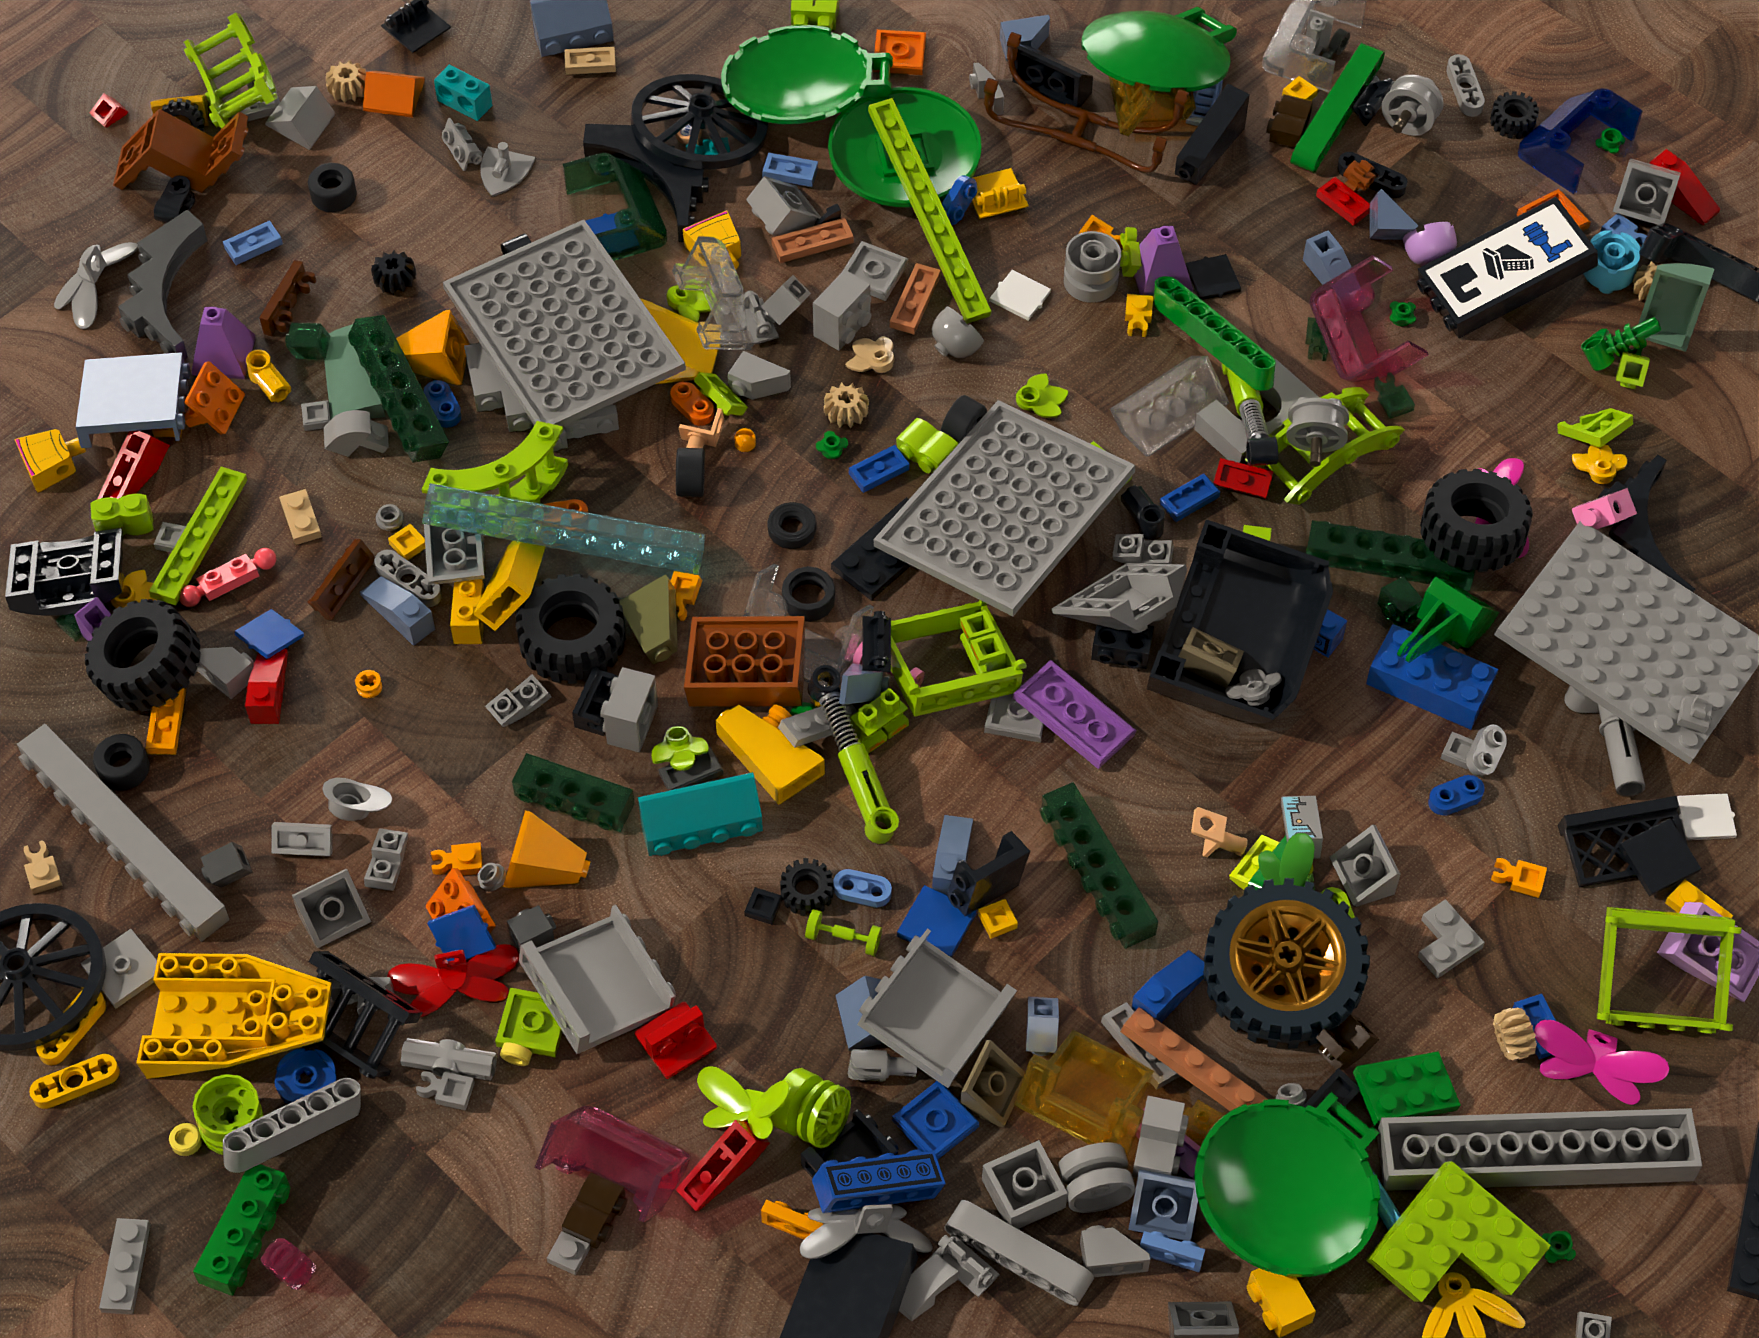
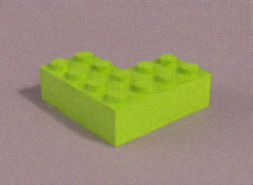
M1449 1161L1441 1165L1365 1260L1414 1302H1422L1458 1257L1501 1294L1512 1295L1551 1245L1454 1162Z

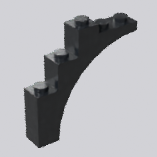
M585 124L583 140L585 160L606 162L624 167L641 175L655 185L672 207L677 221L678 241L684 242L683 229L695 224V216H691L692 212L697 211V203H703L704 193L709 192V177H704V169L680 166L653 154L637 139L631 125Z
M1657 455L1651 462H1644L1635 478L1630 477L1624 485L1617 481L1610 489L1606 487L1598 496L1600 498L1628 488L1637 512L1636 515L1612 524L1614 526L1611 528L1608 536L1694 593L1695 588L1681 578L1666 562L1654 542L1649 527L1647 511L1649 493L1661 477L1667 461L1660 455ZM1614 501V509L1619 514V507Z

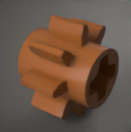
M1354 160L1343 174L1348 179L1345 185L1356 192L1359 188L1363 191L1367 190L1376 177L1372 173L1374 166L1366 160H1361L1360 163Z

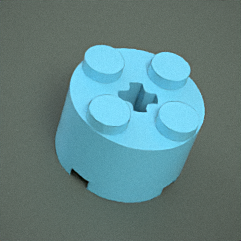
M1606 230L1596 234L1590 242L1598 251V266L1583 273L1588 282L1605 294L1626 288L1632 283L1640 261V246L1632 236L1623 232L1619 235L1612 234V230Z

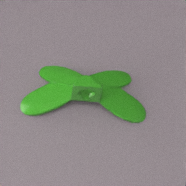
M1305 833L1293 835L1285 846L1281 861L1271 851L1261 852L1258 857V863L1264 879H1273L1274 885H1283L1285 878H1294V885L1305 887L1306 881L1314 883L1313 873H1310L1315 852L1312 838ZM1289 929L1287 931L1291 940L1298 936L1296 929ZM1317 949L1309 953L1321 957V952Z

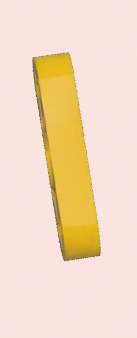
M82 991L76 996V998L70 1003V1005L64 1010L63 1013H65L75 1003V1001L78 999ZM101 992L96 1000L97 1005L93 1006L86 1014V1018L80 1021L79 1028L72 1033L66 1032L61 1036L60 1040L57 1038L36 1047V1051L44 1064L52 1066L61 1063L105 1012L106 1001ZM56 1046L58 1049L55 1053L51 1051L47 1053L46 1051L48 1047L54 1048Z
M100 1054L37 1079L30 1087V1096L37 1107L41 1109L52 1108L112 1084L119 1077L120 1069L113 1056ZM103 1065L108 1067V1073L106 1074L101 1072V1066ZM90 1070L93 1080L89 1079L86 1071ZM80 1075L83 1077V1081L78 1087L70 1088L67 1086V1081L71 1076ZM60 1082L63 1092H59L56 1083ZM47 1088L49 1096L43 1098L41 1090Z

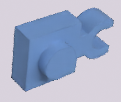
M1619 213L1606 222L1600 231L1612 230V234L1619 235L1621 232L1627 233L1641 245H1643L1647 237L1645 234L1637 233L1638 226Z

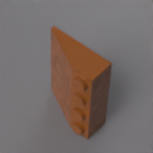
M692 617L684 690L689 707L737 705L802 706L805 617Z

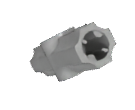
M407 1038L401 1051L402 1066L431 1070L441 1078L444 1072L491 1081L496 1070V1053L466 1048L465 1045L455 1040L444 1039L440 1043Z

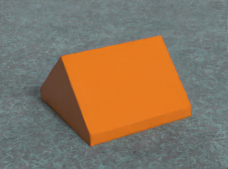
M383 71L366 72L363 110L413 118L425 78Z

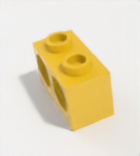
M483 579L454 582L450 622L454 644H482L484 622L473 613L485 591Z

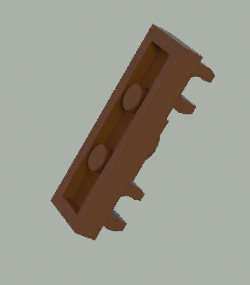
M293 261L259 317L263 334L272 337L276 330L286 332V323L282 321H293L292 313L289 310L294 308L297 294L299 291L309 294L310 287L306 282L316 283L315 274L308 271L305 272L303 262Z
M354 539L351 545L345 549L346 552L337 560V563L326 576L324 582L315 590L316 593L307 601L313 610L319 611L325 620H332L374 562L375 556L361 539Z

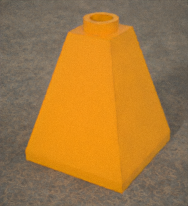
M445 310L395 338L393 346L389 348V358L391 362L396 363L399 369L450 384L462 385L466 365L464 346L470 343L451 310Z
M525 810L503 887L517 888L575 884L579 882L580 877L586 878L591 861L585 860L587 852L532 812Z

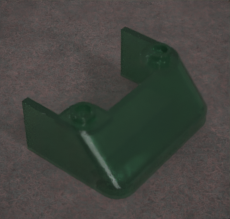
M600 153L562 164L567 195L616 181L627 208L616 213L614 217L615 229L595 234L613 261L654 250L666 244V227L643 174L639 169L608 153Z

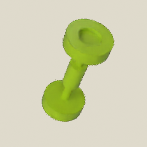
M814 909L811 911L806 926L805 938L815 940L820 929L831 932L834 937L853 941V939L867 942L865 954L876 955L882 936V927L873 925L869 936L855 933V929L836 924L834 927L821 924L822 911Z

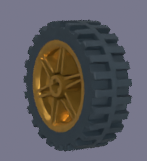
M1285 878L1283 885H1274L1273 879L1264 880L1263 887L1255 890L1252 884L1244 889L1243 896L1238 898L1234 895L1228 900L1227 908L1224 911L1220 909L1215 917L1213 927H1210L1204 955L1203 971L1204 981H1207L1208 984L1207 994L1210 1000H1215L1217 1004L1216 1012L1219 1016L1223 1018L1226 1015L1231 1020L1230 1028L1235 1032H1238L1240 1028L1248 1032L1247 1039L1256 1043L1259 1037L1268 1040L1267 1047L1276 1048L1277 1043L1282 1042L1288 1043V1049L1298 1048L1299 1042L1308 1041L1309 1046L1318 1043L1316 1036L1323 1029L1334 1032L1341 1023L1352 1015L1353 1010L1357 1008L1361 1000L1370 965V955H1367L1366 951L1368 947L1367 936H1361L1360 928L1362 924L1358 917L1351 919L1348 915L1350 907L1344 901L1339 905L1332 900L1334 893L1328 889H1325L1323 894L1313 890L1315 883L1306 881L1305 887L1294 885V878ZM1289 929H1296L1298 931V936L1294 940L1289 939L1287 933ZM1266 937L1269 940V944L1258 942V939ZM1317 949L1321 952V957L1309 953ZM1282 955H1286L1288 959H1292V962L1288 963L1286 959H1282ZM1258 965L1262 968L1263 972L1260 975H1255L1251 968ZM1311 978L1315 984L1312 987H1305L1303 980ZM1274 988L1285 989V993L1277 995L1274 992Z

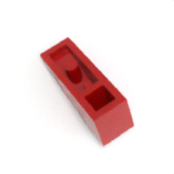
M1665 149L1650 161L1649 164L1681 172L1671 203L1698 223L1705 225L1720 212L1719 206L1686 162L1668 149Z
M139 430L129 431L97 499L108 497L119 499L129 494H136L158 471L170 445Z
M287 649L281 650L268 659L260 653L257 654L248 681L245 708L251 724H279L288 657Z
M735 1120L677 1187L676 1191L695 1211H700L745 1172L768 1147L770 1142L767 1139L756 1137L752 1133L748 1122Z

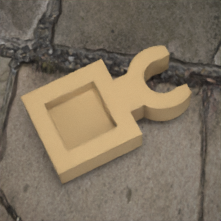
M43 840L39 841L41 849L37 853H31L28 845L24 846L25 856L30 862L25 864L24 867L33 895L62 885L53 856L48 857L49 851Z

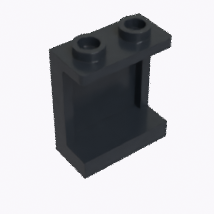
M1010 831L1002 836L996 857L989 863L976 870H972L964 860L957 862L947 893L950 903L955 908H958L966 917L1019 886L1031 851Z
M857 1109L853 1112V1119L844 1126L836 1140L828 1147L814 1150L809 1146L801 1153V1166L813 1178L820 1166L827 1161L837 1160L839 1163L851 1161L857 1157H866V1159L878 1158L886 1153L898 1155L899 1148L890 1136H883L878 1130L877 1123L869 1114L864 1115Z

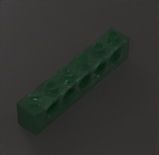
M379 315L355 319L348 334L349 342L354 347L361 366L365 368L370 378V384L376 390L382 408L386 410L391 420L393 429L400 437L404 451L408 453L412 463L441 458L449 444V440L385 316Z
M1312 520L1306 554L1329 561V567L1431 584L1433 579L1438 577L1453 582L1466 591H1470L1475 570L1471 569L1470 572L1463 571L1462 567L1456 566L1454 568L1449 566L1446 560H1439L1434 555L1435 551H1430L1423 539L1413 538L1409 535L1390 534L1379 530L1361 529L1355 526L1337 525L1327 521Z
M1069 783L1042 795V806L1039 809L1043 821L1046 824L1049 823L1054 830L1053 835L1058 846H1063L1066 850L1071 868L1073 870L1077 869L1081 875L1083 888L1088 894L1091 893L1096 900L1095 906L1101 917L1105 916L1108 920L1113 938L1116 941L1120 940L1124 949L1155 936L1158 927L1156 916L1075 783ZM1071 818L1073 821H1065L1063 819ZM1077 841H1086L1088 844H1079ZM1091 864H1099L1102 867L1095 868L1092 867ZM1106 887H1113V888H1115L1116 890H1115V891H1108V890H1106L1105 888H1106ZM1126 910L1131 914L1123 915L1119 911Z

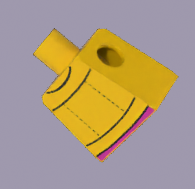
M727 210L683 229L685 248L707 270H714L722 266L726 272L730 273L738 268L739 262L737 259L741 257V242Z
M57 429L14 439L37 493L74 474L76 469L72 457L86 452L85 448L80 447L78 438L64 442L60 431Z

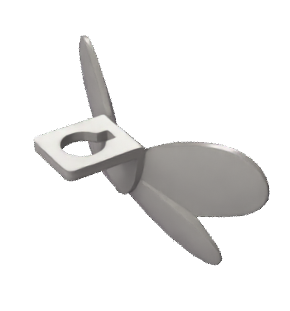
M133 242L122 243L101 252L99 245H92L87 248L80 258L77 273L61 289L56 297L54 307L61 309L72 301L73 319L76 326L80 329L89 328L94 323L97 315L98 299L95 287L97 279L106 266L117 263L136 252L138 244Z
M885 1204L866 1205L859 1210L852 1209L822 1213L821 1208L810 1210L808 1218L824 1224L803 1240L800 1245V1253L808 1259L821 1258L841 1248L856 1234L882 1232L890 1238L912 1243L915 1250L922 1253L931 1252L933 1246L924 1234L900 1221L901 1218L906 1216V1210L897 1205Z

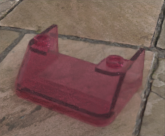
M1374 255L1314 290L1310 297L1311 309L1337 373L1348 382L1391 377L1429 355L1427 350L1409 340L1392 350L1388 349L1380 354L1377 353L1361 312L1367 309L1374 301L1375 293L1371 284L1392 272L1393 269L1392 266Z
M582 1106L551 1123L534 1168L541 1170L553 1163L556 1165L557 1170L566 1174H572L573 1171L585 1169L621 1185L625 1190L635 1194L633 1202L641 1212L638 1220L646 1222L663 1210L685 1173L691 1157L685 1151L598 1108Z

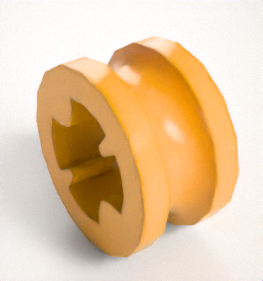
M365 670L357 675L355 684L360 696L363 698H374L381 692L382 682L377 672ZM366 681H367L368 683H372V682H373L374 685L371 686V687H370L369 685H365V686H364V682H366Z

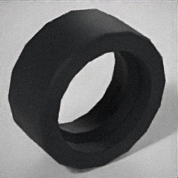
M807 566L792 571L783 581L782 601L784 609L790 616H804L807 622L820 620L827 616L834 607L835 602L833 579L827 572L816 567ZM812 584L821 587L825 591V596L817 603L804 604L796 601L792 597V592L801 585Z

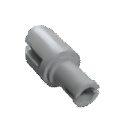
M854 1049L851 1052L847 1074L852 1080L886 1081L889 1075L916 1077L917 1066L904 1057H890V1054H887V1051Z

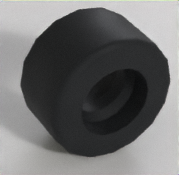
M326 163L315 168L309 175L308 187L312 203L318 209L335 213L345 210L355 201L357 195L352 171L347 166L340 163Z
M966 395L960 396L947 412L941 426V432L951 436L959 444L987 413L986 407Z
M678 448L676 453V495L678 497H703L705 474L704 449Z
M114 734L99 743L93 753V764L100 780L110 789L121 791L134 788L145 780L149 772L150 762L142 742L135 736ZM120 758H131V760L124 766H112V764Z

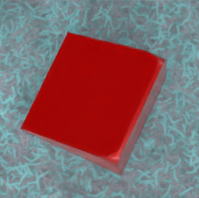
M104 93L89 113L107 128L126 116L129 111L117 100Z

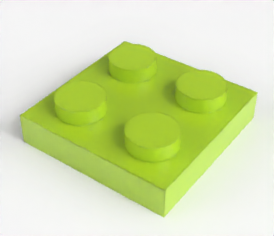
M510 988L495 1040L496 1047L502 1048L504 1043H515L529 1049L534 1054L556 1057L563 1031L538 992Z

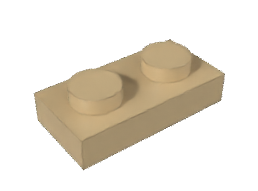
M615 47L565 49L566 75L616 72Z
M306 489L279 497L295 545L322 537Z

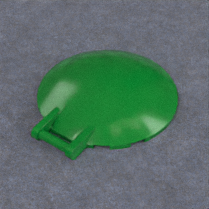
M1200 7L1192 8L1175 16L1155 11H1127L1106 15L1090 23L1083 32L1081 46L1082 50L1088 53L1087 59L1097 69L1118 81L1132 86L1136 82L1150 85V90L1171 92V88H1184V91L1192 92L1212 87L1226 77L1231 60L1224 44L1235 38L1237 29L1210 17ZM1201 22L1214 31L1209 32L1197 24Z
M793 25L768 30L769 35L758 39L753 36L739 45V51L734 55L730 54L721 73L723 92L728 101L740 112L752 118L770 123L801 124L822 120L838 114L853 105L860 97H884L890 95L892 92L890 68L893 65V57L889 53H868L850 35L846 33L841 35L832 33L831 28ZM872 70H880L879 80H872Z
M1332 1092L1317 1108L1309 1105L1305 1108L1290 1104L1289 1100L1268 1099L1263 1100L1262 1103L1239 1106L1215 1123L1202 1142L1195 1164V1188L1197 1199L1206 1221L1217 1237L1233 1253L1262 1270L1291 1277H1311L1334 1271L1354 1259L1365 1247L1375 1230L1379 1217L1377 1215L1379 1200L1381 1199L1377 1175L1373 1174L1367 1160L1369 1156L1365 1150L1377 1138L1380 1132L1374 1127L1369 1128L1339 1103L1337 1101L1339 1098ZM1330 1110L1347 1126H1349L1353 1131H1355L1360 1137H1362L1361 1140L1349 1129H1347L1343 1124H1341L1336 1118H1334L1330 1113H1328V1111Z

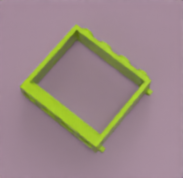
M979 600V602L891 621V672L914 717L1014 694L1021 687L1023 677L1021 669L1026 668L1027 665L1023 659L1016 661L986 605L987 603ZM987 610L1006 651L1005 668L920 688L915 683L895 643L961 629L960 618Z
M1607 907L1597 1019L1606 1020V1024L1624 1026V1021L1636 1022L1637 1027L1655 1028V1024H1667V1029L1675 1031H1685L1686 1026L1697 1027L1698 1032L1709 1034L1716 1033V1029L1733 1031V1024H1726L1734 933L1741 934L1742 927H1735V920L1720 916ZM1617 928L1721 936L1714 1019L1610 1010Z

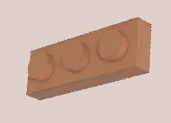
M845 218L772 237V246L780 263L854 243V236Z
M918 263L915 264L890 319L889 328L915 334L941 277V270Z

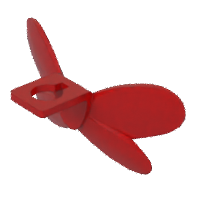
M500 944L496 945L495 949L476 955L467 962L464 950H457L434 955L437 968L423 964H400L393 967L388 972L387 977L391 978L395 991L409 995H418L411 1002V1005L423 1012L421 1017H424L443 1006L456 991L480 1001L498 1002L505 1000L508 997L509 990L503 983L495 981V979L502 977L515 967L519 960V953L512 945ZM449 958H455L453 961L446 960Z

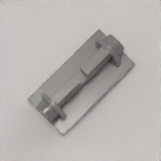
M1310 9L1304 46H1307L1305 54L1310 60L1316 59L1321 52L1325 53L1328 51L1334 21L1333 16Z
M448 118L445 129L442 132L443 142L447 145L462 170L466 171L468 163L479 164L482 161L483 154L475 143H471L472 138L465 126L460 123L454 124L451 118Z
M750 290L745 292L743 303L737 304V307L753 344L779 338L773 322L763 313L764 309L761 306L764 304L762 297L759 298L757 293Z
M954 1234L950 1237L944 1235L938 1243L940 1247L931 1255L932 1257L934 1254H937L958 1271V1280L978 1298L1000 1276L997 1271Z

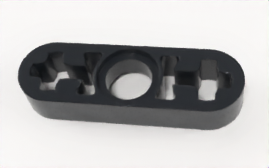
M1345 152L1340 155L1337 166L1340 175L1343 176L1348 165L1354 160L1358 163L1361 160H1366L1374 166L1372 172L1379 175L1369 186L1370 189L1377 192L1382 189L1390 198H1400L1405 194L1408 181L1403 174L1354 152Z

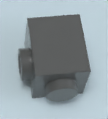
M234 842L201 857L204 865L201 868L204 878L208 883L221 888L253 873L243 847Z
M539 905L532 909H524L516 917L507 921L509 935L519 952L521 945L531 940L536 948L555 940L553 930L556 929L555 922L549 913L544 915Z

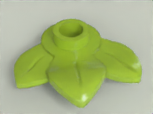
M688 281L683 286H672L666 294L668 305L671 308L678 310L679 315L697 323L700 312H711L718 309L714 297L707 293L709 285L701 281Z
M1038 374L1028 379L1027 385L1020 388L1016 394V403L1024 410H1033L1040 417L1055 418L1062 413L1059 405L1067 398L1068 390L1048 385L1047 374Z
M674 726L666 731L663 742L654 746L651 756L654 764L670 762L674 769L686 771L694 765L695 755L705 754L709 751V748L703 738L693 737L685 727Z

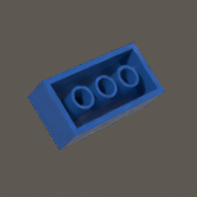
M1393 624L1370 666L1366 684L1471 730L1493 687L1498 669L1441 644L1408 663L1405 661L1407 654L1401 658L1397 655V652L1402 643L1413 632Z

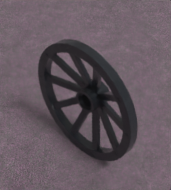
M699 74L672 75L649 83L636 95L632 104L630 119L635 136L653 154L680 166L709 170L733 167L754 157L765 143L768 122L744 114L723 110L722 108L732 107L733 105L728 99L715 101L710 96L712 91L725 95L721 79ZM685 88L704 90L703 93L691 95ZM673 90L685 101L659 97L658 95ZM647 103L678 108L642 116V111ZM682 117L658 137H655L645 125ZM724 119L756 126L755 136L752 139ZM714 123L745 146L735 151L727 152ZM688 124L692 127L686 152L665 144L666 141ZM700 129L707 130L718 152L717 155L694 154Z
M46 903L18 905L0 911V930L21 922L16 948L9 950L0 941V1007L13 987L15 1034H0V1051L25 1050L51 1042L77 1025L95 1004L105 979V952L92 926L74 911ZM32 920L59 922L27 951ZM69 927L76 930L87 942L85 945L38 956ZM89 954L91 956L88 980L41 967ZM42 978L79 988L83 991L75 1003L63 1013L40 986L37 979ZM26 988L32 990L55 1018L49 1024L26 1032L24 989Z

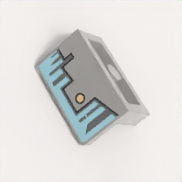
M1282 796L1281 808L1287 842L1297 833L1309 835L1315 846L1314 859H1320L1323 836L1316 796Z

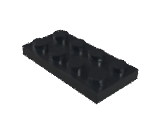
M907 497L831 563L832 571L871 601L911 566L874 547L873 540L909 500Z

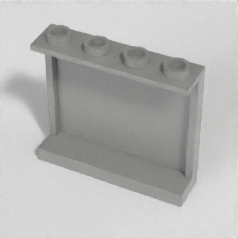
M616 905L612 906L611 914L608 918L537 948L532 940L522 944L520 947L519 963L576 1054L642 1026L673 1008L676 998L674 987L670 982L665 981L661 975L659 964L655 959L650 958L646 952L644 941L640 936H636L631 929L628 916L624 913L622 914Z
M927 928L921 937L915 935L906 948L909 952L905 958L901 955L897 958L890 969L894 972L891 977L884 976L875 988V991L878 993L873 999L869 996L859 1009V1012L863 1015L857 1025L939 1083L949 1088L1007 1008L1017 990L1006 984L1001 992L928 942L927 938L931 930Z

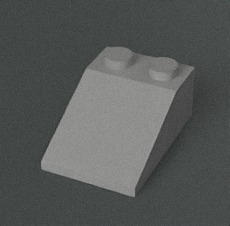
M479 511L425 517L424 533L428 585L485 579L484 538Z

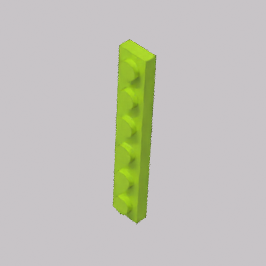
M220 467L150 588V598L177 605L183 587L189 584L247 482L246 474Z

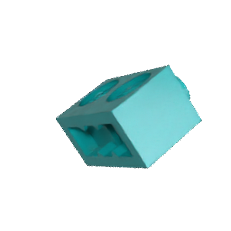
M450 64L434 79L437 101L476 121L493 106L489 84Z

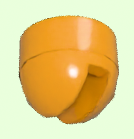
M748 428L739 429L734 437L735 447L742 452L753 450L756 446L754 432Z

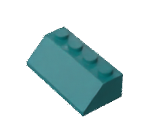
M753 772L638 797L641 826L649 856H662L669 854L671 851L684 848L694 849L702 844L711 842L721 843L729 838L738 836L748 837L763 831L762 813Z

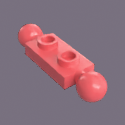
M261 548L251 560L246 554L234 558L230 562L197 577V587L193 585L184 586L180 593L179 601L186 607L196 606L204 595L211 601L259 577L258 568L263 570L271 569L276 563V554L269 548Z

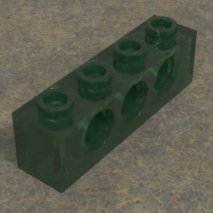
M528 753L524 756L512 780L514 796H517L521 801L543 805L552 812L560 811L569 814L578 821L587 820L597 824L604 830L613 829L621 832L635 804L633 789ZM544 784H550L549 787H541ZM571 793H576V794H577L576 796H573V797L567 796V795H569V794H571ZM598 802L604 803L603 805H600V806H595V805H594L595 803H598Z

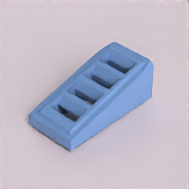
M1223 80L1212 87L1194 91L1186 124L1196 126L1200 124L1205 116L1194 113L1207 114L1221 94Z

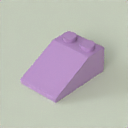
M1685 902L1679 912L1723 917L1701 902ZM1742 930L1741 934L1734 933L1729 995L1745 1002L1759 977V941ZM1668 932L1657 953L1678 968L1716 988L1721 936Z

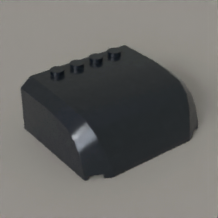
M1206 519L1177 607L1172 616L1161 650L1158 651L1151 670L1147 690L1240 721L1250 723L1273 721L1297 698L1333 594L1329 561ZM1192 627L1244 651L1237 670L1228 686L1240 683L1239 677L1248 670L1260 669L1264 672L1265 676L1279 673L1281 675V682L1271 689L1269 700L1263 704L1251 706L1243 698L1232 699L1228 697L1225 688L1185 670L1186 659L1178 656Z

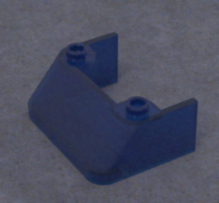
M1604 88L1570 97L1520 142L1518 156L1522 161L1574 194L1577 192L1584 164L1566 152L1571 144L1569 134L1592 115L1610 128L1619 130L1624 137L1632 141L1635 139L1643 111L1613 91Z

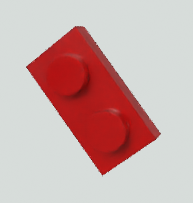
M1336 177L1317 189L1316 197L1353 226L1370 214V203Z
M1220 458L1213 484L1217 487L1267 499L1274 472Z

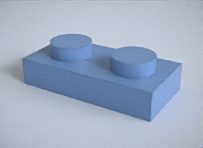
M768 153L762 177L765 176L786 183L812 187L818 170V161Z
M270 221L223 241L224 248L235 265L283 244L281 236Z
M1144 1231L1140 1247L1148 1252L1152 1259L1200 1272L1205 1249L1200 1248L1194 1242L1186 1240L1179 1242L1169 1239L1166 1234L1153 1231L1149 1233Z

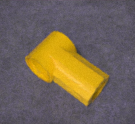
M264 350L251 351L246 357L250 380L259 385L271 402L279 403L286 399L287 395L291 392V386L271 363L269 354Z

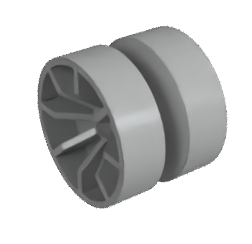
M1088 231L1074 236L1069 241L1066 247L1063 281L1067 292L1071 296L1084 302H1100L1114 294L1118 286L1121 249L1114 238L1102 232Z

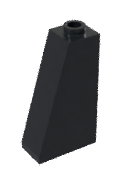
M1229 83L1225 86L1178 154L1175 175L1194 185L1198 184L1245 129L1250 94Z

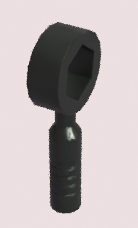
M1341 28L1335 32L1329 43V50L1323 53L1308 72L1310 78L1316 79L1331 61L1334 53L1340 55L1344 51L1350 39L1349 32Z

